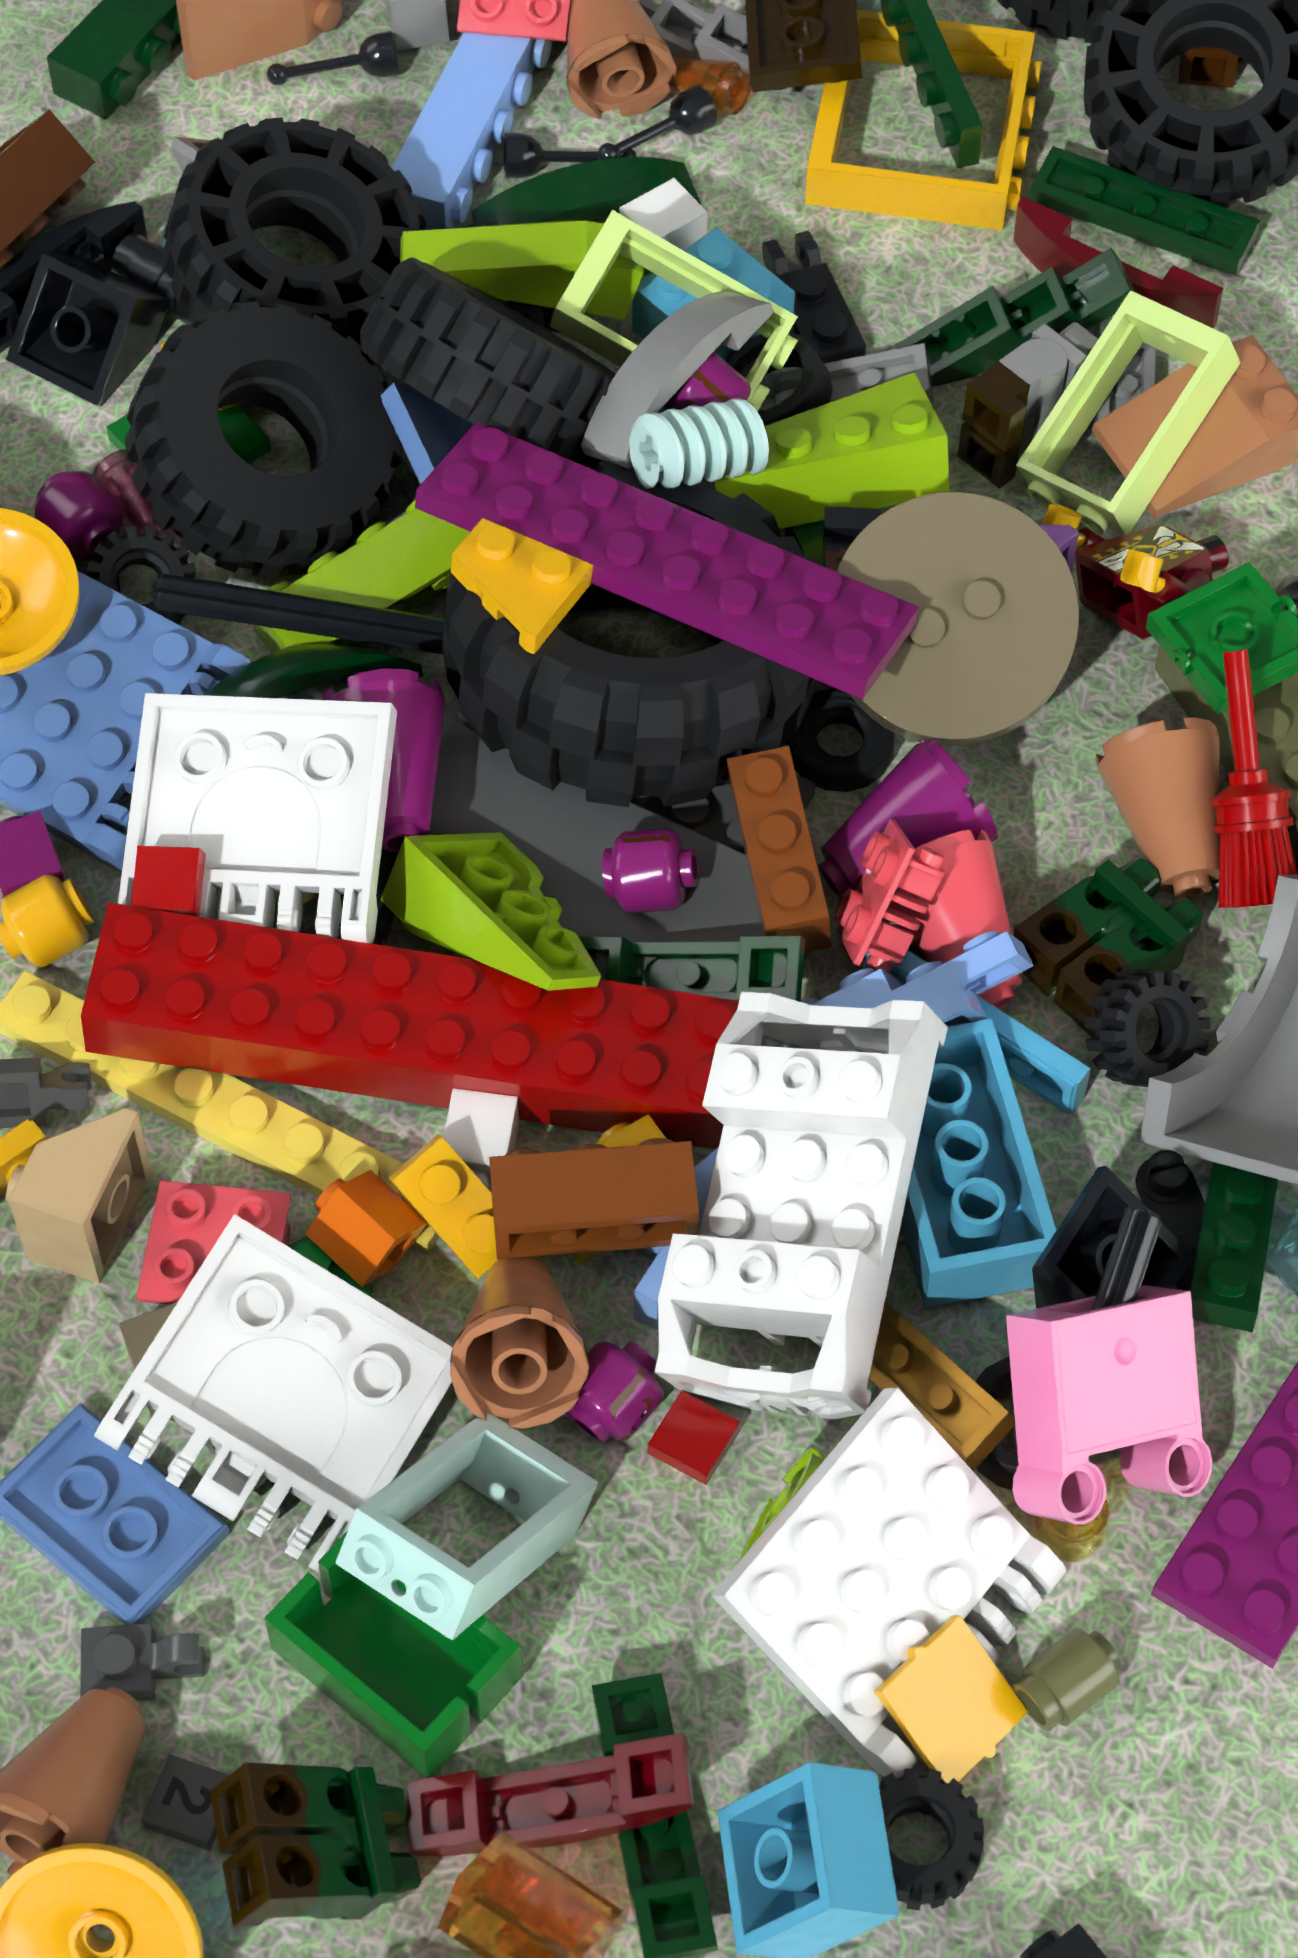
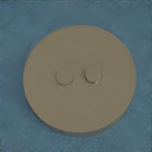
M940 492L923 495L898 504L882 513L866 526L849 546L836 571L919 607L915 627L862 700L850 694L858 706L873 720L895 734L912 741L922 742L925 739L927 741L932 739L940 746H967L990 741L1011 732L1024 724L1046 704L1062 680L1074 653L1079 626V604L1069 566L1056 543L1044 529L1020 510L997 499L975 493Z

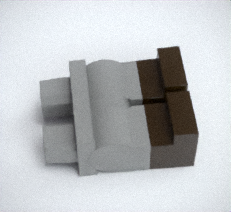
M1075 322L1059 334L1044 323L1032 333L1031 340L1021 344L967 384L962 417L965 422L961 425L957 456L999 489L1013 479L1016 475V464L1018 463L1019 454L1027 449L1098 341L1097 337Z

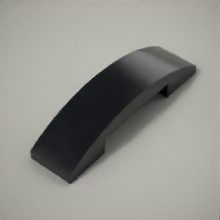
M133 201L102 208L79 216L33 241L0 269V353L11 345L19 322L18 317L22 313L42 253L78 254L112 271L114 252L127 235L139 233L147 238L142 206Z

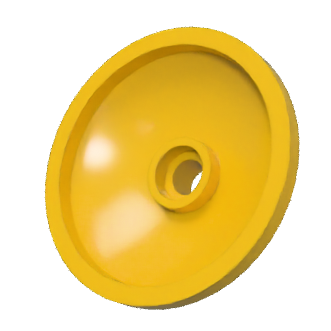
M0 508V676L25 669L51 653L70 630L75 620L80 598V587L75 562L61 538L41 521L27 514L6 508Z
M77 1843L56 1847L40 1853L25 1862L0 1888V1958H203V1942L200 1927L184 1893L163 1870L149 1860L126 1849L98 1843ZM103 1924L108 1926L113 1931L115 1939L105 1941L98 1938L93 1931V1925Z

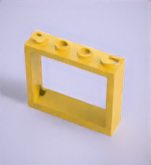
M857 9L861 59L904 65L900 56L899 36L895 27H888L886 25L882 12ZM935 19L958 72L1011 79L993 184L836 163L853 81L847 80L838 83H824L807 164L805 204L1003 230L1006 211H1017V204L1020 199L1022 177L1013 176V170H1024L1026 164L1029 136H1021L1020 129L1031 130L1036 96L1026 95L1027 89L1038 90L1042 61L1032 60L1035 32Z

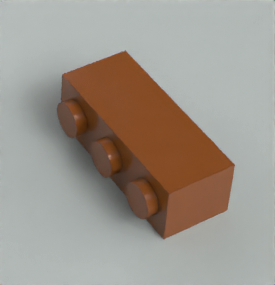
M789 746L728 758L727 766L731 794L764 936H802L805 938L804 952L832 947L829 913Z
M653 1138L645 1140L639 1145L606 1147L602 1144L588 1143L579 1145L570 1151L540 1153L534 1149H516L504 1156L489 1157L497 1260L670 1246L673 1233L698 1235L699 1208L691 1141L673 1142L665 1138Z

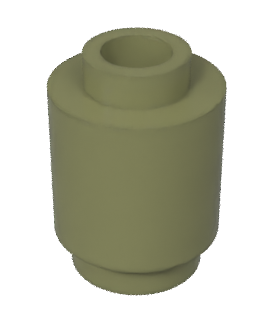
M1074 1628L1022 1669L1023 1678L1013 1685V1691L1027 1709V1714L1045 1731H1050L1057 1724L1068 1726L1120 1684L1116 1668L1121 1665V1661L1113 1646L1102 1634L1093 1631L1088 1635L1083 1630Z

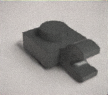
M41 1057L0 1059V1128L16 1127L27 1119L29 1121L33 1120L37 1126H45L47 1109H62L66 1111L88 1109V1090L92 1089L90 1064L84 1062L67 1063L49 1073L43 1074Z
M152 1623L81 1628L80 1696L90 1689L105 1690L106 1688L113 1687L128 1693L136 1701L155 1700L156 1679L205 1677L204 1647H199V1635L196 1633L174 1634L156 1642V1632Z

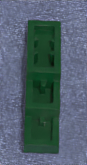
M1110 248L1063 277H1060L1054 268L1050 267L1004 296L994 286H991L895 345L898 349L925 343L929 357L932 387L944 385L983 373L1021 344L1031 340L1032 333L1044 323L1058 334L1073 322L1078 323L1087 330L1114 315L1130 290L1135 291L1120 258Z

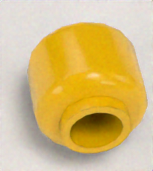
M43 875L6 895L0 904L1 914L4 922L0 923V940L12 959L24 954L31 964L41 968L82 947L89 938L87 926L95 922L89 906L71 878L62 882L54 875Z

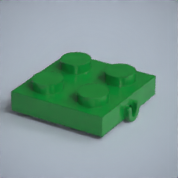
M1249 562L1148 613L1146 623L1148 632L1217 714L1228 710L1223 652L1248 650L1253 696L1298 673V618L1296 617V605L1289 595L1284 594L1279 597ZM1286 604L1288 609L1283 612L1281 607Z

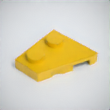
M482 518L452 553L451 573L467 590L476 593L481 598L482 606L496 620L506 617L520 632L519 645L525 651L535 654L591 585L593 564Z

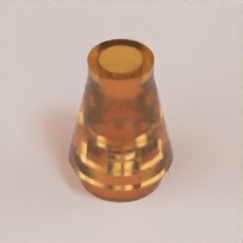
M682 56L674 58L677 71L676 77L672 75L669 81L670 88L680 92L693 86L703 88L711 97L719 117H722L725 113L736 115L743 109L749 97L751 83L749 75L743 72L737 63L695 60Z

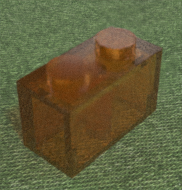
M501 1831L458 1875L437 1928L482 1958H603L623 1910L504 1831Z

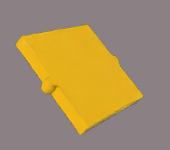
M952 1615L921 1646L909 1647L907 1651L909 1658L874 1691L927 1767L942 1772L940 1780L949 1783L952 1778L959 1782L983 1757L992 1758L996 1754L995 1745L1028 1713L960 1615Z

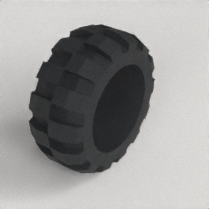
M611 462L598 463L595 470L597 472L606 474L623 483L806 559L794 536L781 537L774 514L744 493L732 499L716 491L715 481L710 482L704 478L698 484L691 486L681 481L680 486L674 489H666L658 481L654 488L646 489L639 482L633 466L628 469ZM452 573L450 574L442 643L446 679L458 699V705L469 725L491 752L505 748L510 750L509 756L516 772L552 791L560 782L585 789L587 802L629 807L632 797L660 796L663 806L666 807L705 799L716 785L717 780L722 779L730 785L727 766L728 758L780 748L799 729L811 703L815 679L696 628L694 629L706 636L715 645L687 655L665 658H639L614 654L591 647L568 636L556 627L537 652L531 654L519 645L520 632L506 617L496 620L482 606L481 598L476 593L467 590ZM591 584L566 615L582 610L608 607L632 608L661 613Z

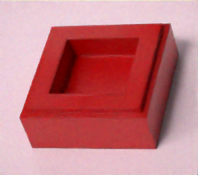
M137 846L131 906L199 916L206 853L200 848Z
M681 1390L647 1444V1454L707 1485L738 1436L741 1422Z

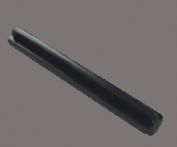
M169 574L159 575L156 582L154 605L158 610L443 655L442 643L445 618Z

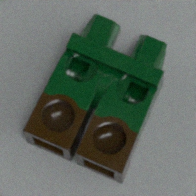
M1142 857L1120 868L1108 859L1095 869L1094 876H1089L1078 882L1018 924L1014 929L1013 936L1024 944L1034 965L1022 973L1046 996L1056 991L1053 1002L1091 1037H1096L1095 1029L1084 1028L1085 1017L1096 1018L1098 1010L1088 1005L1093 995L1107 996L1099 986L1106 979L1117 980L1115 974L1124 970L1134 971V969L1172 972L1181 965L1186 945L1199 932L1203 920V912L1187 897L1179 896L1165 908H1162L1152 899L1159 892L1161 879L1157 870Z
M245 1762L210 1790L220 1854H233L222 1862L233 1927L259 1926L268 1918L311 1916L316 1919L342 1917V1920L362 1919L381 1904L402 1900L420 1886L421 1878L417 1858L410 1852H390L387 1834L394 1833L405 1824L407 1808L403 1788L377 1784L374 1767H354L348 1772L343 1768Z

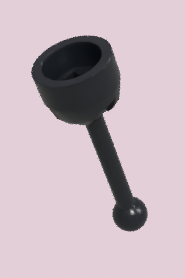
M391 31L375 33L366 38L361 44L358 54L285 67L280 63L272 64L267 70V78L273 85H282L291 77L360 65L368 74L375 77L384 78L399 75Z
M693 86L679 93L670 104L669 118L615 145L612 143L601 145L597 152L598 159L618 158L620 154L672 128H676L687 135H694L713 127L717 120V113L711 97L699 86Z
M505 133L504 136L505 178L530 177L539 170L543 162L584 163L599 160L597 151H546L541 148L540 143L531 135ZM632 148L620 154L619 157H637V154Z

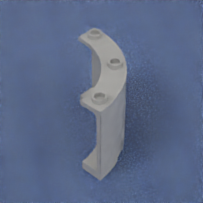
M1298 874L1278 876L1268 924L1257 954L1259 960L1266 963L1253 993L1241 991L1230 1012L1216 1030L1217 1042L1219 1044L1207 1056L1195 1053L1177 1068L1162 1075L1149 1078L1140 1142L1298 1185Z

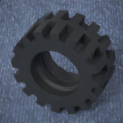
M917 1767L904 1769L903 1776L898 1778L892 1772L881 1778L879 1786L886 1834L897 1818L906 1813L915 1812L932 1816L941 1823L947 1833L949 1844L947 1851L940 1860L929 1865L917 1866L904 1862L894 1855L889 1847L897 1901L907 1903L906 1909L919 1910L922 1904H930L931 1909L944 1905L945 1899L951 1896L955 1899L963 1893L965 1886L969 1881H972L978 1869L984 1844L983 1817L978 1818V1804L973 1796L970 1795L966 1798L962 1794L963 1785L954 1778L949 1783L940 1780L942 1772L929 1769L928 1776L918 1775Z

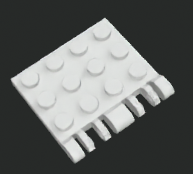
M145 693L118 904L131 906L137 846L200 848L206 853L199 917L216 919L218 911L216 888H222L219 920L273 928L275 914L274 891H280L277 929L300 932L303 914L301 892L319 893L315 919L317 935L337 938L341 922L342 939L373 943L378 915L376 893L397 718L396 708L392 703ZM340 894H344L343 908H342V905H341V896H340Z
M234 1214L103 1418L94 1437L118 1451L137 1423L145 1407L149 1406L154 1409V1415L128 1456L130 1459L142 1465L146 1459L153 1455L161 1441L160 1436L170 1420L193 1433L184 1449L178 1451L169 1465L168 1475L165 1480L179 1488L206 1443L208 1442L218 1448V1454L201 1479L192 1497L234 1521L261 1476H264L275 1484L247 1530L258 1537H261L263 1532L269 1531L280 1513L279 1506L288 1492L310 1504L312 1507L303 1522L297 1523L286 1541L287 1548L284 1552L298 1560L325 1514L336 1521L308 1565L310 1569L320 1574L318 1561L349 1529L356 1508L393 1481L452 1383L450 1359L453 1347Z
M886 1388L883 1389L711 1596L870 1767L883 1777L893 1772L894 1776L898 1778L903 1776L904 1769L912 1768L917 1762L914 1753L907 1745L913 1750L915 1748L874 1691L909 1658L907 1655L909 1647L921 1646L952 1615H960L963 1620L967 1618L974 1625L972 1627L967 1624L993 1663H995L999 1655L983 1635L1005 1648L1017 1632L1001 1610L983 1599L982 1596L992 1585L1000 1595L1005 1597L1011 1606L1031 1615L1043 1600L1037 1591L1043 1595L1050 1594L1065 1575L1066 1568L1047 1545L1032 1537L900 1389Z

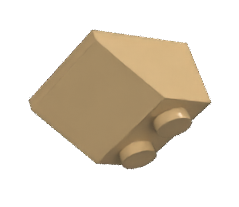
M123 1108L39 1142L35 1145L26 1165L20 1164L15 1168L7 1186L6 1201L10 1205L16 1224V1232L20 1236L27 1260L100 1284L152 1175L137 1111Z

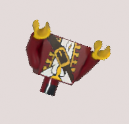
M1051 503L1041 525H1070L1077 531L1082 516L1068 507ZM1158 525L1108 540L1088 528H1082L1078 531L1075 552L1079 597L1083 606L1142 640L1152 636L1146 629L1148 613L1213 581L1212 573L1225 569L1229 563L1226 546L1218 536L1212 535L1199 541H1194L1167 526Z

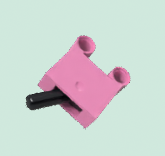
M1128 1206L1125 1209L1096 1296L1006 1315L1019 1463L1013 1477L1012 1490L1015 1502L1020 1509L1030 1515L1071 1524H1086L1094 1520L1102 1510L1106 1499V1483L1104 1475L1096 1465L1089 1462L1088 1456L1122 1448L1120 1451L1122 1475L1129 1484L1136 1488L1181 1497H1192L1201 1492L1210 1478L1212 1457L1210 1449L1202 1437L1191 1291L1141 1286L1161 1227L1160 1216L1148 1209Z

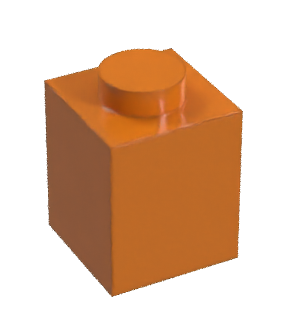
M369 1170L347 1182L342 1178H338L321 1193L314 1204L319 1214L309 1226L305 1235L363 1287L389 1273L399 1264L427 1225V1221L372 1170Z

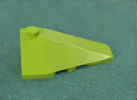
M561 220L405 231L400 239L401 263L413 257L454 276L490 297L556 308L604 224L584 220ZM619 253L585 313L625 320L642 279L644 267Z
M501 832L404 837L380 900L400 919L401 925L407 931L548 991L597 987L600 981L601 974L578 935L569 929L563 928L559 923L558 919L562 908L557 899L545 897L542 894L540 886L544 877L540 870Z

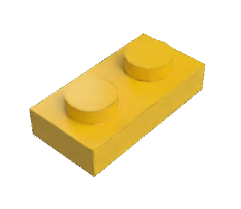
M437 1134L388 1179L427 1221L429 1226L473 1276L479 1280L498 1261L496 1256L492 1193L447 1141Z

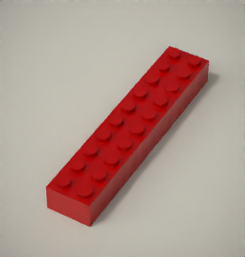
M108 902L81 1012L85 1051L89 1053L448 1109L453 1088L518 1097L519 1120L605 1133L616 1124L622 1122L631 1124L649 1114L666 1139L673 1142L691 1141L694 1147L717 1149L724 1125L708 1112L702 1104L716 1043L736 1013L739 1001L600 979L597 987L548 991L474 959Z

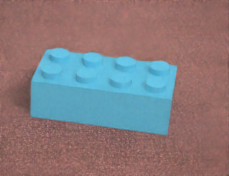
M993 1019L949 1026L944 1046L937 1049L901 1221L925 1309L1033 1288L1032 1267L1056 1232L1055 1223Z

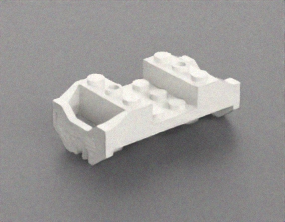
M741 992L737 1011L716 1043L702 1104L724 1126L699 1236L673 1233L658 1296L659 1354L655 1373L678 1390H683L690 1395L754 1411H760L765 1407L770 1412L778 1413L779 1409L786 1411L788 1408H791L796 1414L807 1416L808 1410H811L820 1418L835 1420L863 1414L868 1409L871 1392L867 1389L931 1077L937 1049L944 1046L948 1028L924 1001L891 1000L874 1008L809 1005L772 993ZM764 1035L809 1049L760 1045ZM697 1324L757 1330L774 1345L784 1346L786 1335L808 1337L821 1347L814 1369L794 1374L779 1372L772 1366L760 1365L759 1370L729 1367L691 1356Z

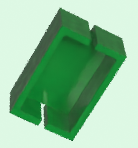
M346 1531L318 1561L323 1591L331 1600L325 1606L323 1605L319 1580L307 1572L264 1618L271 1649L423 1777L431 1778L470 1736L469 1715H472L481 1723L523 1677L521 1646L483 1615L455 1639L450 1640L335 1564L347 1534ZM397 1580L399 1589L406 1592L405 1584Z

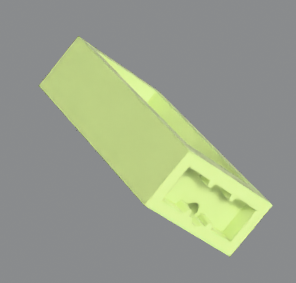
M612 210L558 302L550 327L620 367L624 364L638 345L584 315L619 253L696 298L726 290L768 302L772 306L773 313L756 331L768 340L746 377L751 384V393L747 400L758 412L770 391L769 388L760 384L770 366L779 371L782 370L798 341L788 335L798 316Z
M1130 290L1016 464L1028 485L1026 489L1028 495L1047 508L1049 504L1055 503L1078 512L1082 516L1080 522L1095 532L1103 534L1108 528L1120 535L1129 534L1241 362L1230 337ZM1144 342L1198 369L1111 502L1056 476V474Z

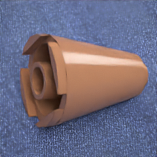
M571 0L568 19L567 87L576 108L590 117L601 119L599 112L619 109L621 116L625 117L649 111L665 99L671 90L669 81L672 75L676 77L677 67L671 50L638 0Z
M1197 717L1183 718L1186 729L1167 731L1164 720L1150 722L1129 729L1109 739L1102 745L1105 757L1096 754L1095 758L1098 771L1144 859L1158 872L1161 879L1160 890L1174 892L1175 898L1180 896L1191 899L1202 896L1212 890L1211 883L1219 878L1220 834L1214 833L1213 825L1217 824L1215 807H1211V798L1220 792V738L1217 727L1210 720Z
M538 1257L499 1259L490 1268L454 1343L450 1359V1376L457 1397L474 1415L486 1421L488 1413L497 1418L508 1420V1427L525 1429L548 1424L570 1411L578 1401L579 1392L585 1380H587L589 1370L588 1352L548 1265Z
M113 1687L106 1688L105 1690H88L0 1770V1850L8 1857L16 1860L7 1870L9 1874L12 1875L20 1866L33 1857L56 1847L77 1843L106 1845L146 1732V1723L140 1714L141 1707L131 1695Z

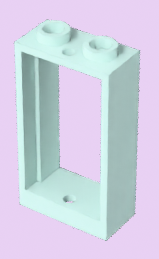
M487 1413V1421L477 1416L356 1508L335 1564L450 1640H453L575 1536L598 1485V1481L518 1430L508 1427L507 1423L496 1416ZM459 1479L525 1521L470 1568L402 1525V1523ZM397 1580L405 1584L406 1592L399 1589Z

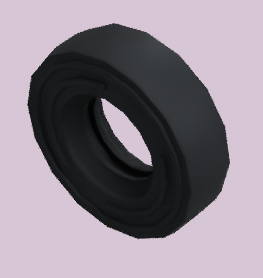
M830 688L813 693L811 703L799 729L786 741V746L790 748L794 769L801 777L815 782L817 787L824 790L848 792L867 787L884 774L893 758L895 733L873 720L858 706L850 694L837 688ZM839 723L856 728L861 733L864 743L860 750L852 755L834 756L825 752L819 746L816 737L828 725Z

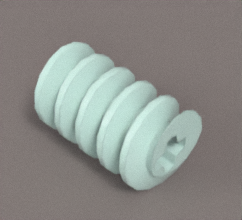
M739 398L730 399L724 403L710 402L702 407L692 405L682 410L668 409L660 414L654 412L646 413L638 417L632 426L629 437L632 466L639 482L646 489L654 488L658 481L662 487L674 489L680 486L681 481L691 486L701 482L702 478L710 482L717 481L723 477V474L730 478H737L743 475L744 471L754 475L764 471L768 463L769 446L763 421L756 409L748 401Z

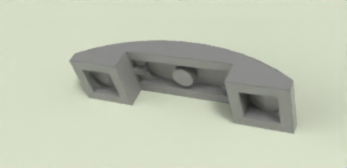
M725 290L700 297L686 304L661 322L630 354L609 384L607 395L602 396L582 440L581 447L584 454L629 469L632 466L629 437L632 426L638 417L650 412L660 414L659 410L719 345L738 351L772 315L773 309L771 304Z

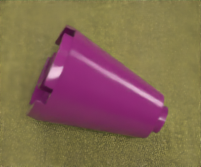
M378 669L348 677L347 689L333 697V689L331 687L324 693L322 700L392 703L396 708L397 718L382 848L389 852H399L405 836L428 835L430 831L445 715V700L440 684L435 680L432 682V687L420 683L418 672L408 669Z
M925 739L916 744L821 847L825 861L820 863L818 868L828 885L838 896L845 893L849 888L856 891L866 870L865 867L861 866L864 850L871 836L876 831L884 832L890 818L896 820L914 849L939 837L964 830H971L975 840H977L981 830L986 831L991 842L998 839L997 828L984 802L981 801L975 805L972 796L966 788L971 782L963 770L936 741L932 739L927 741Z

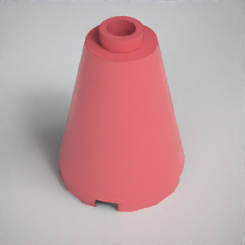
M964 830L939 837L915 848L913 854L918 856L922 846L942 854L945 857L941 866L945 870L944 877L941 879L931 901L897 887L898 890L926 903L929 906L926 913L912 910L894 901L890 902L889 907L899 910L920 922L917 931L899 926L913 933L914 938L912 942L928 963L940 961L944 964L965 953L963 946L981 934L991 931H998L999 934L1008 931L1012 934L993 844L986 831L981 830L977 840H975L971 830ZM1019 973L980 993L978 996L998 1009L1009 1005L1016 998L1013 991L1022 983L1021 974Z

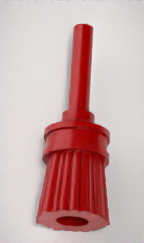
M1248 650L1223 652L1235 772L1228 773L1229 786L1211 798V807H1215L1217 824L1213 825L1214 833L1220 834L1218 908L1273 904L1278 876L1298 874L1287 826L1294 825L1293 817L1289 815L1288 799L1291 798L1289 789L1269 781L1268 768L1260 769Z

